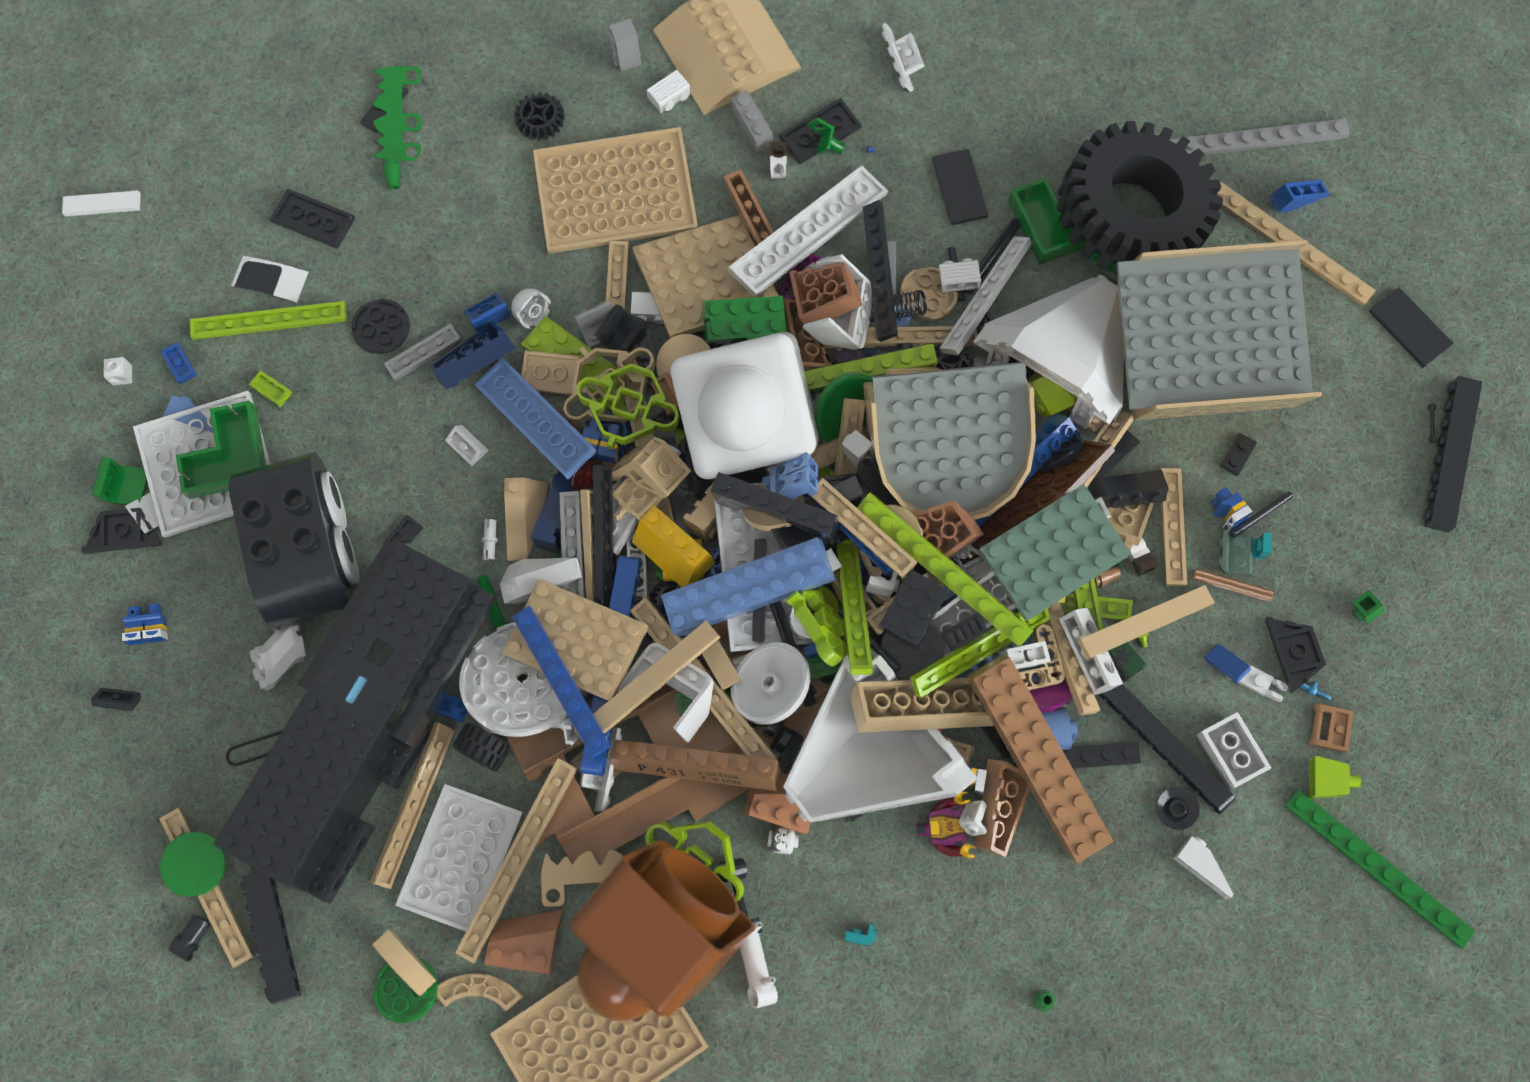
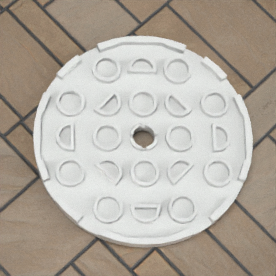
M513 622L498 627L497 631L487 637L484 636L473 646V651L468 658H465L462 665L459 687L468 713L479 725L496 734L522 737L548 730L561 722L567 716V713L543 672L502 654L515 628L516 623ZM526 674L528 677L523 683L517 680L520 675Z

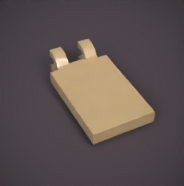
M1154 503L1108 508L1111 515L1108 520L1129 551L1132 544L1139 545Z

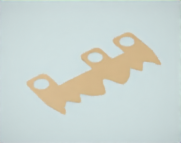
M609 850L603 864L599 865L592 852L587 851L580 855L573 864H571L566 856L556 865L546 853L541 871L542 904L546 907L563 905L565 901L564 885L602 883L624 856L615 850ZM556 889L559 891L560 898L557 902L552 903L547 900L546 894L549 890Z

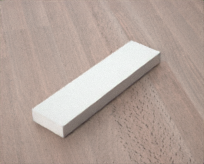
M139 191L63 196L62 214L64 216L140 210Z

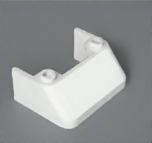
M840 254L817 261L816 266L822 268L825 265L845 263L859 289L862 306L834 319L829 317L804 324L803 328L823 345L856 350L863 348L865 345L873 301L871 282L850 261Z
M659 643L650 644L626 674L617 693L670 650ZM689 663L666 682V684L693 700L673 727L687 743L709 715L714 684L713 679L708 673L692 663Z

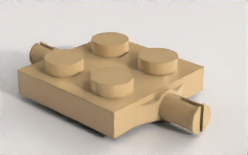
M628 477L612 493V496L621 506L613 516L620 521L628 513L640 520L654 505L657 506L663 498L637 486Z

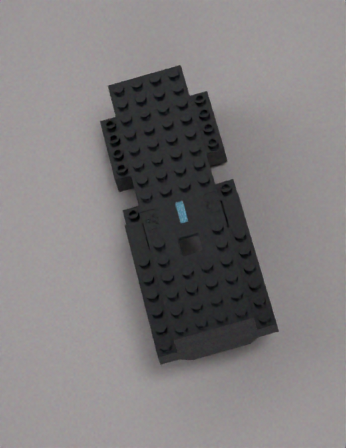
M386 539L298 682V685L307 692L213 845L283 885L305 891L321 901L331 904L376 828L360 819L381 781L397 790L399 789L429 738L430 733L425 728L442 701L448 680L495 603V596L477 587L470 578L399 541L395 544ZM376 639L394 648L383 667L365 658ZM402 697L410 699L392 732L389 731L386 723Z

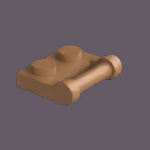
M1314 704L1313 711L1315 714L1312 736L1309 738L1308 745L1347 753L1353 711L1323 704ZM1323 713L1329 714L1326 740L1320 739Z

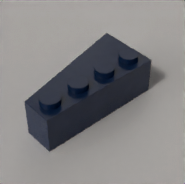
M491 321L432 363L429 368L446 389L453 388L463 379L516 348L505 331Z
M559 470L557 474H554L552 487L546 496L544 506L531 534V539L537 548L554 553L559 552L561 548L560 492L580 491L584 483L581 474L574 473L569 479Z

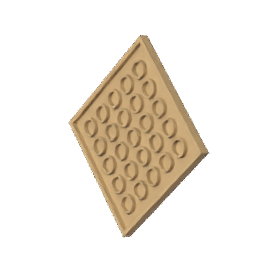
M740 215L632 247L637 263L670 338L680 334H692L704 330L706 324L703 323L702 304L704 301L754 298L728 272L730 265L755 247ZM772 284L756 297L778 296Z

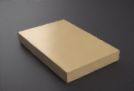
M525 350L521 376L538 392L573 395L572 387L577 361L583 357Z

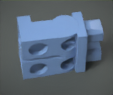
M806 452L780 464L778 467L775 465L770 468V475L763 478L764 487L767 490L792 499L806 493L810 496L818 493V464Z

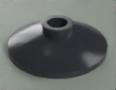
M1173 787L1164 791L1159 796L1156 805L1157 814L1161 822L1174 830H1184L1191 827L1197 821L1200 811L1196 797L1187 789ZM1173 806H1178L1180 808V812L1175 813L1173 811Z

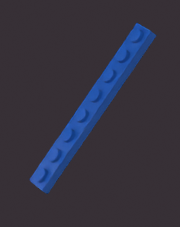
M528 606L512 616L591 757L594 758L610 748L609 740L533 608Z

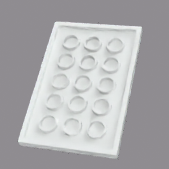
M444 784L395 906L467 931L510 850L524 813Z

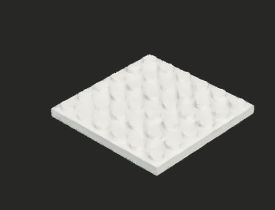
M249 391L133 426L161 534L164 538L234 516L229 491L189 499L181 493L179 481L181 474L178 472L176 455L216 446L214 433L204 430L205 426L201 420L193 419L189 424H185L174 419L200 411L207 418V424L213 428L210 422L212 423L210 409L228 405L235 414H238L231 404L250 401L254 405ZM194 422H200L202 427L200 429L191 425ZM261 432L266 465H269L271 463Z

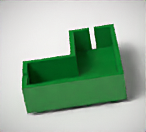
M1046 177L1030 183L1029 187L1026 184L1011 190L1008 202L1016 218L1021 222L1020 226L1025 237H1029L1032 242L1030 247L1039 265L1083 249L1086 244L1085 241L1072 245L1068 239L1073 228H1062L1060 221L1064 213L1057 211L1058 200Z
M783 296L708 300L702 304L703 323H706L704 326V337L708 345L738 343L786 332Z
M250 401L231 404L238 414H235L228 405L211 408L210 415L216 447L176 455L178 472L181 474L179 476L181 493L187 498L193 499L229 491L231 475L266 465L257 408Z

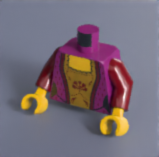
M961 791L955 797L942 799L931 808V813H928V823L916 824L917 836H929L930 845H934L937 851L948 857H975V855L968 854V850L975 848V846L966 844L965 830L958 823L963 812L962 805L959 804L970 803V800H962V795L968 793L967 791Z

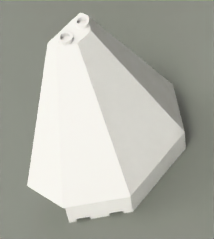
M1103 275L1085 280L985 323L984 328L973 342L989 352L985 366L1008 364L1011 356L1021 363L1024 362L1029 368L1078 396L1070 419L1084 429L1088 427L1094 416L1109 425L1112 420H1116L1123 407L1124 344L1118 285L1108 281Z
M871 648L872 674L850 675L848 656L846 655L783 786L787 791L784 794L791 804H797L800 808L797 812L805 822L809 820L812 823L955 797L978 779L950 741H946L937 729L858 733L850 698V692L857 682L898 681L889 665Z

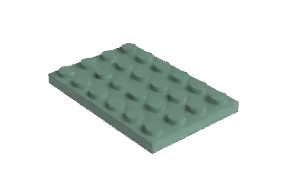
M1085 484L1077 487L979 549V552L1025 621L1030 620L1131 555Z

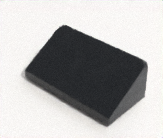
M785 726L780 728L770 745L771 750L778 757L777 761L782 771L781 774L785 773L804 741V738L798 732Z

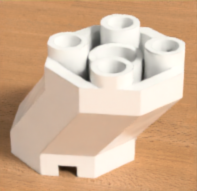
M296 622L280 626V630H276L264 645L255 647L254 650L250 651L251 660L253 663L255 662L253 676L255 681H259L261 689H273L294 664L304 661V642L302 636H299L296 632L300 630Z

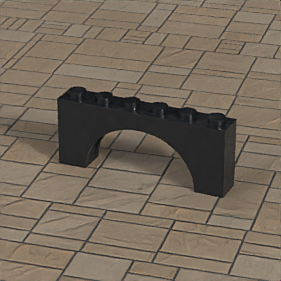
M872 463L862 468L861 472L877 498L885 505H898L890 491L883 484ZM858 471L853 476L858 478L864 496L857 499L856 508L870 493ZM794 525L771 530L782 550L813 539L811 535ZM839 529L833 544L834 546L845 541L844 537L847 535L841 529ZM823 542L825 550L827 551V546H829V544Z
M718 472L710 491L717 504L734 510L745 508L770 515L798 527L811 535L813 539L819 538L824 543L832 546L840 529L838 515L720 472Z

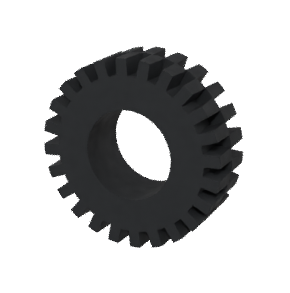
M1126 121L1121 130L1117 123L1110 124L1104 133L1099 129L1093 133L1090 140L1086 139L1062 179L1063 182L1058 190V196H1061L1057 203V211L1064 213L1060 221L1062 228H1073L1068 237L1071 244L1075 245L1085 241L1086 244L1080 253L1084 258L1088 259L1096 252L1101 256L1096 266L1105 270L1110 262L1117 264L1118 262L1134 261L1144 252L1202 247L1221 217V213L1218 211L1223 205V197L1216 196L1221 189L1220 180H1210L1215 172L1213 165L1209 163L1199 166L1205 154L1199 148L1190 154L1185 151L1190 142L1189 139L1182 136L1177 144L1170 141L1173 130L1164 127L1158 136L1154 135V123L1145 122L1138 132L1135 121ZM1132 183L1149 190L1160 201L1165 217L1146 218L1131 212L1118 200L1112 185Z

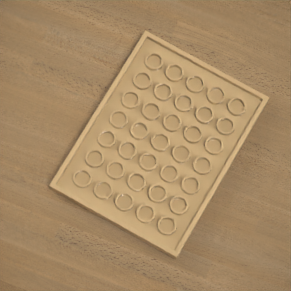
M681 127L533 150L548 254L608 245L609 241H633L672 235L698 227Z
M578 975L490 1033L518 1082H659L709 1047L684 1006L667 1017L659 1016L650 1010L645 1015L629 1021H613L598 1015L583 999L578 985Z

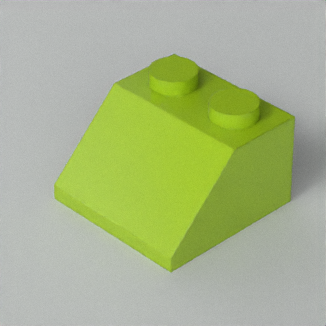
M1036 373L1027 380L1034 388L1035 408L1042 416H1052L1076 404L1077 398L1073 393L1039 373Z

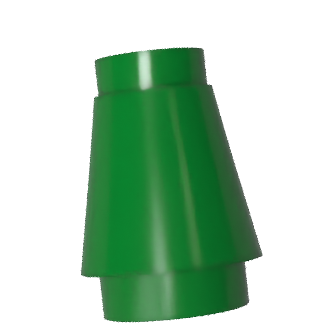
M396 160L384 161L382 171L390 190L400 188L401 166Z
M1041 989L1034 994L1033 1004L1036 1009L1047 1012L1053 1008L1055 999L1050 991ZM1045 996L1050 999L1049 1004L1043 1002Z

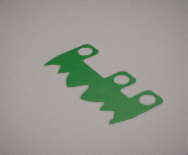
M390 66L374 70L375 73L380 74L384 78L377 87L385 92L376 98L373 105L384 110L387 114L373 121L377 130L385 135L377 140L384 149L373 156L385 160L415 161L421 153V145L419 143H402V131H419L421 129V116L417 113H402V84H419L421 82V69L419 67ZM409 70L416 71L417 79L409 81L405 76L406 72ZM409 117L416 118L418 121L417 126L409 128L406 125V119ZM413 146L417 148L418 154L415 157H408L406 155L408 147Z

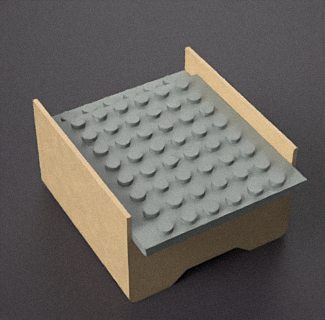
M1307 240L1144 252L1134 261H1124L1116 264L1129 410L1133 411L1134 420L1293 408L1322 396V392H1313L1307 338L1299 249L1307 244Z

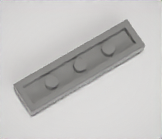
M450 323L385 362L384 365L393 379L397 381L457 345L462 340Z

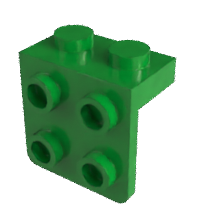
M103 457L102 462L98 466V476L92 487V495L100 501L128 505L137 499L140 503L148 482L144 468L119 465L113 459Z

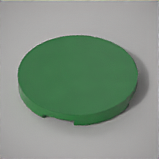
M189 832L178 836L166 847L160 862V873L164 884L169 890L180 896L197 897L209 893L220 883L226 870L224 851L213 845L216 840L214 837L202 832Z
M419 958V960L424 964V966L437 980L433 968L426 961ZM386 963L377 974L373 993L375 1006L379 1013L390 1021L396 1023L417 1021L432 1008L438 993V981L419 996Z

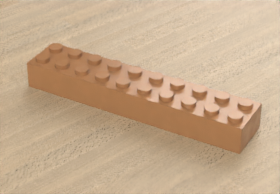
M1001 655L968 675L967 679L1068 857L1078 864L1112 843V837L1011 658Z

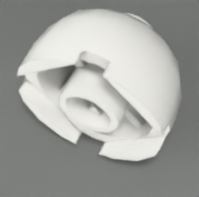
M536 289L521 290L512 300V315L519 324L526 328H530L529 326L533 325L537 326L544 316L549 315L548 303L550 304V300L547 295Z

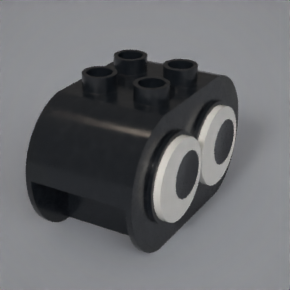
M315 452L231 475L229 494L246 575L257 608L266 624L276 631L280 630V626L343 609L358 586L357 583L360 580L359 569L353 546L345 530L347 519L338 486L332 474L326 470L320 457Z

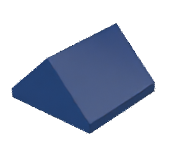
M497 292L463 311L476 332L491 321L498 324L511 317L507 304Z

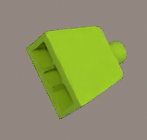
M1319 756L1309 759L1310 799L1343 797L1350 793V787L1360 788L1361 777L1360 775H1350L1349 764Z

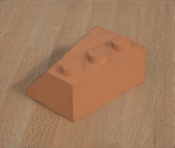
M845 263L825 265L819 269L806 268L800 272L795 270L789 271L799 318L804 324L829 317L834 319L862 306L859 289Z
M956 501L913 513L922 528L923 537L949 559L984 535L972 516Z
M790 773L781 774L777 791L750 788L742 812L743 815L784 827L800 834H808L811 822L809 820L805 822L797 812L800 810L797 804H791L784 795L787 791L783 786Z
M563 909L497 921L488 942L484 965L552 975Z

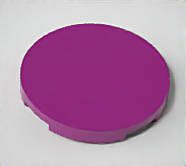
M1052 673L1051 677H1058L1057 673ZM1066 678L1056 685L1029 691L1041 712H1053L1056 708L1069 704L1073 698Z

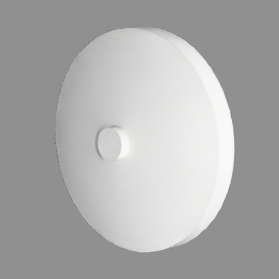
M772 642L761 645L751 651L738 665L736 672L741 681L731 686V696L737 711L749 721L762 725L780 722L793 714L806 697L810 685L808 662L796 648L789 644Z

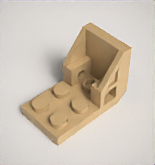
M653 437L627 452L612 468V481L618 482L624 476H629L637 486L664 499L670 495L691 470L664 440Z

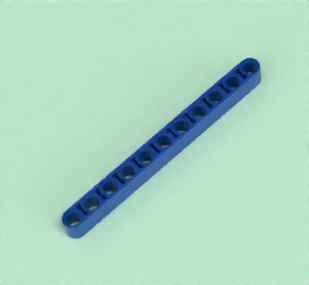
M619 556L609 609L630 618L633 615L630 610L634 608L641 569V558ZM593 695L592 713L594 714L608 701ZM613 727L605 733L609 742ZM584 745L581 773L603 776L609 748L593 758Z

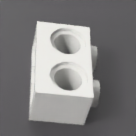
M1046 641L998 652V656L1005 655L1010 657L1017 670L1051 662Z

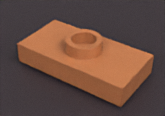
M665 372L657 378V381L663 391L666 402L673 404L679 410L672 378L669 373ZM652 381V382H651V385H652V387H653L655 393L658 394V392H657V390H656V388H655V386H654V384H653V381ZM664 409L667 415L671 416L674 414L672 411Z

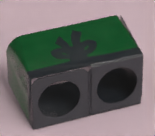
M1128 642L1108 651L1115 668H1118L1125 676L1124 679L1119 674L1125 682L1144 668L1142 667L1146 665Z

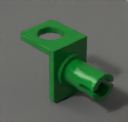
M815 118L807 123V127L821 134L817 154L820 155L829 149L839 155L844 151L845 144L833 138L834 126L819 118ZM815 124H820V125H822V126H824V127H823V128H819V127H816Z

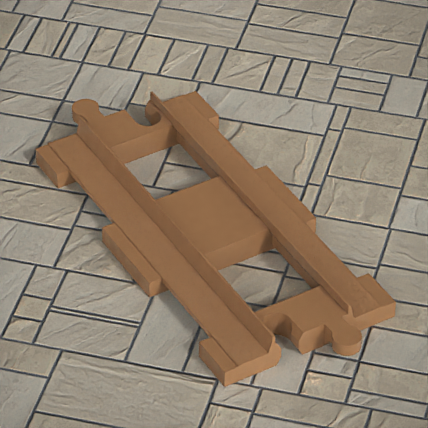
M728 634L720 636L721 638L718 639L731 663H733L732 660L753 651L730 652ZM798 645V651L805 657L802 645ZM699 655L697 659L701 662V664L712 676V673L708 668L707 664L703 660L702 656ZM820 679L810 681V686L815 693L816 704L805 707L802 702L783 725L798 732L804 738L800 747L803 746L832 685L825 684ZM666 683L660 690L654 692L613 726L614 728L638 715L653 744L746 755L711 710L708 717L687 743L673 729L681 718L675 694L680 692ZM592 701L587 703L590 709L592 706ZM553 727L529 736H506L523 768V773L530 783L540 778L546 771L552 769L557 758L568 763L564 754L584 744L580 738L574 745L565 744L564 730ZM765 727L754 728L770 747L774 739H768L764 736L763 730ZM574 775L536 849L543 846L547 839L557 836L556 838L561 843L571 864L583 853L591 851L597 863L602 865L609 850H616L640 837L656 823L667 822L688 809L696 822L748 793L750 788L665 777L602 813L595 815Z

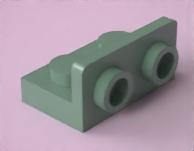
M1224 530L1223 537L1220 538V547L1223 549V556H1220L1219 559L1220 568L1230 575L1252 574V533H1241L1234 538L1228 530Z

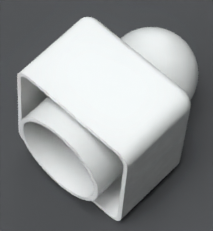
M775 333L681 356L672 363L670 373L693 467L696 474L701 478L713 479L716 478L718 472L730 475L786 462L806 452L810 455L816 448L820 436L814 417V409L798 342L791 333Z

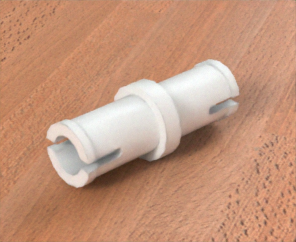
M484 520V537L481 538L483 543L482 560L489 561L490 559L495 561V544L498 543V538H496L497 520Z

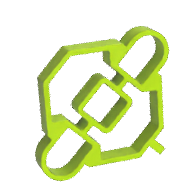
M628 364L601 376L600 379L585 377L577 385L578 398L581 403L589 406L602 437L609 440L607 443L609 450L613 451L616 442L626 445L654 433L656 429L663 432L671 431L679 423L677 408L673 404L666 402L663 391L652 370ZM630 372H635L650 377L658 394L651 396L648 405L643 406L644 398L639 392L620 387L616 396H613L612 393L615 388L612 380ZM592 384L608 390L603 402L599 403L581 395L582 389ZM622 395L639 400L633 414L617 409ZM612 402V412L618 417L636 421L639 414L644 413L641 420L644 429L626 437H621L604 431L597 415L604 413L608 403ZM654 405L670 410L675 414L674 420L669 424H661L649 420L648 417Z
M822 585L816 590H802L800 593L794 591L786 598V602L794 608V614L816 644V650L822 660L832 667L844 660L846 655L848 656L846 643L840 637L844 636L846 639L844 620L838 615L841 608L834 593ZM806 602L809 604L811 609L814 610L816 613H814L813 615L811 614V612L806 606Z
M659 822L647 830L645 836L647 845L655 842L653 837L654 830L662 828L678 840L674 847L675 849L688 854L692 851L706 862L705 866L710 868L714 860L699 846L693 844L686 848V850L682 849V845L688 838V829L704 827L722 840L726 864L719 865L714 870V873L716 875L720 873L735 886L737 891L736 901L742 898L744 886L742 881L734 875L735 866L730 837L712 822L677 825L676 827L667 822Z

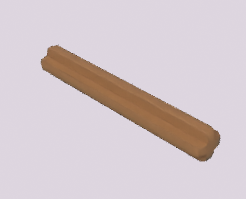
M1195 569L1192 575L1193 580L1269 602L1273 598V590L1201 569Z

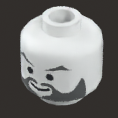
M774 826L773 830H769L768 847H771L773 853L791 854L793 848H798L799 835H795L793 830Z

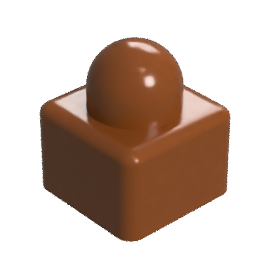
M658 840L624 856L572 918V931L587 946L578 967V985L581 995L586 1004L595 1013L613 1021L633 1020L645 1015L650 1010L662 1017L670 1016L711 982L755 931V926L739 909L738 903L731 891L713 871L688 853L675 849L664 840Z

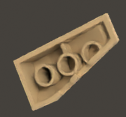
M525 477L504 478L508 562L529 559L534 544L531 534L548 494V483Z

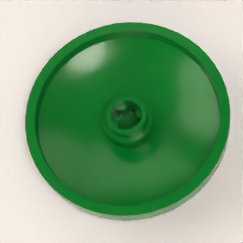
M863 372L845 373L835 378L824 388L814 410L819 436L824 442L827 443L839 438L844 398L865 400L863 384L872 381L871 375ZM865 410L862 428L867 426Z

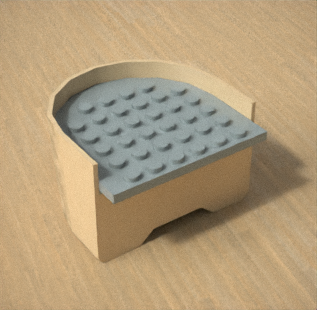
M1024 362L872 376L871 382L863 384L866 424L881 478L885 487L902 507L915 513L947 502L956 501L976 520L990 516L1015 497L1031 471L1036 442L1034 388L1026 380V365Z

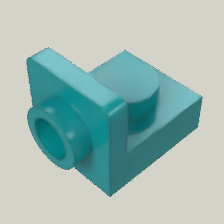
M1263 533L1259 538H1253L1252 558L1265 559L1271 554L1272 533Z
M870 923L866 936L863 935L864 931L851 928L850 932L846 931L844 941L869 947L871 942L875 943L877 930L873 929L874 924Z

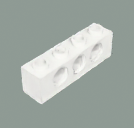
M1088 608L1074 610L1059 618L1093 694L1104 693L1123 684L1108 651L1087 660L1077 642L1079 639L1098 631Z

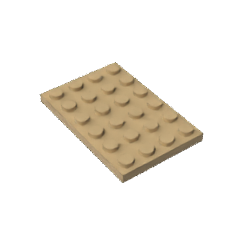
M538 579L524 608L528 606L533 608L578 688L606 701L611 700L617 694L649 626ZM515 625L502 654L543 672L520 630Z

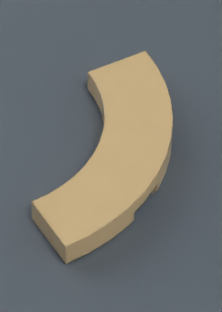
M464 974L452 977L438 984L437 998L444 1007L463 997L481 996L494 1001L507 1012L523 998L520 992L506 981L486 974Z

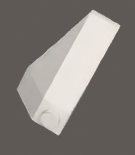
M577 558L522 559L508 566L501 580L500 587L504 603L521 604L528 601L538 579L561 587L582 578Z

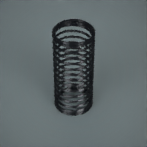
M922 290L911 291L906 294L903 292L902 295L900 293L893 295L896 319L926 314L927 301ZM903 294H904V296H905V301H906V307H907V310H906V311H905V308H904ZM907 294L909 295V298H910L911 311L909 310V307H908ZM911 294H913L914 296L915 311L913 309ZM920 294L923 300V311L921 309ZM899 295L901 297L902 312L900 310ZM895 296L897 298L898 313L896 311ZM872 301V307H871L872 315H871V312H870V317H871V319L869 318L870 323H871V322H872V323L875 322V318H874V308H873V301Z

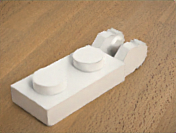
M1251 666V671L1238 682V684L1263 697L1267 696L1277 702H1281L1283 697L1274 691L1268 690L1270 685L1286 691L1288 685L1282 681L1273 679L1274 677Z

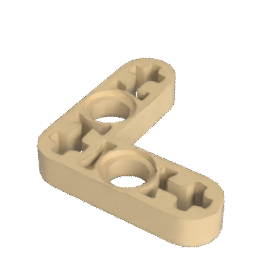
M1040 625L1032 633L1034 643L1049 642L1047 649L1052 652L1053 658L1050 660L1051 662L1040 665L1041 668L1019 672L1021 678L1025 679V685L1029 691L1056 685L1065 678L1054 632L1050 626ZM1039 633H1046V637H1040ZM1055 663V666L1048 667V665ZM1033 673L1037 674L1040 678L1038 685L1034 684L1031 680ZM1051 673H1057L1058 677H1051Z

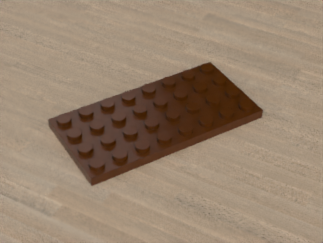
M1083 440V448L1072 462L1053 470V472H1036L1020 487L1014 498L995 511L979 527L984 535L971 545L979 550L1081 486L1115 452L1111 444Z

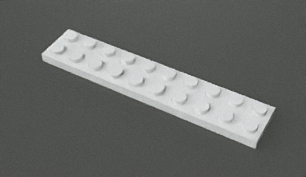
M860 166L730 265L728 272L755 298L863 214L864 206L885 197L888 190L863 166Z

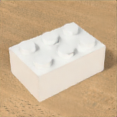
M1238 712L1195 735L1229 790L1271 769V766Z

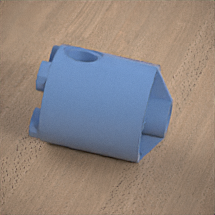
M1056 708L1053 712H1041L1061 749L1070 750L1078 733L1076 720L1069 717L1066 708Z

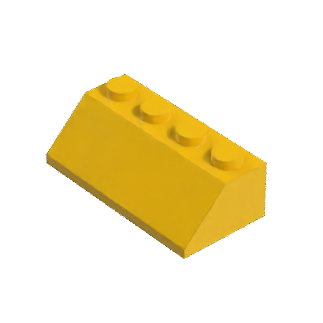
M655 505L639 520L632 543L680 587L697 582L716 563L703 547Z

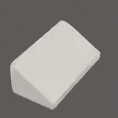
M463 425L454 426L445 440L471 466L489 451Z

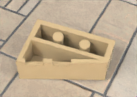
M713 483L706 490L703 500L701 502L698 500L694 504L696 509L692 514L686 513L683 517L687 530L706 542L717 534L714 497L710 492Z

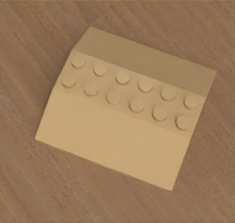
M689 0L653 29L674 67L689 83L690 93L703 115L730 103L731 97L746 90L751 93L801 69V66L760 0Z

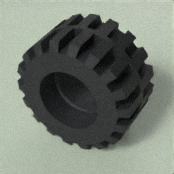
M471 723L464 724L452 744L456 751L491 771H498L511 750L504 741Z

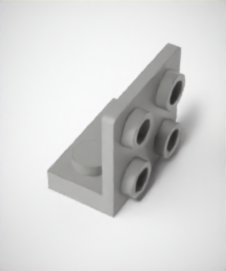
M611 301L601 302L595 308L583 310L575 316L584 339L591 349L603 345L595 336V333L613 309Z

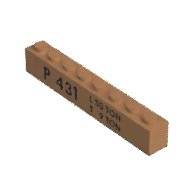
M615 740L609 757L617 771L777 791L782 773L777 759Z

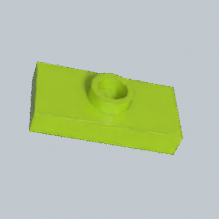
M261 370L248 384L250 388L280 408L292 394L291 390Z

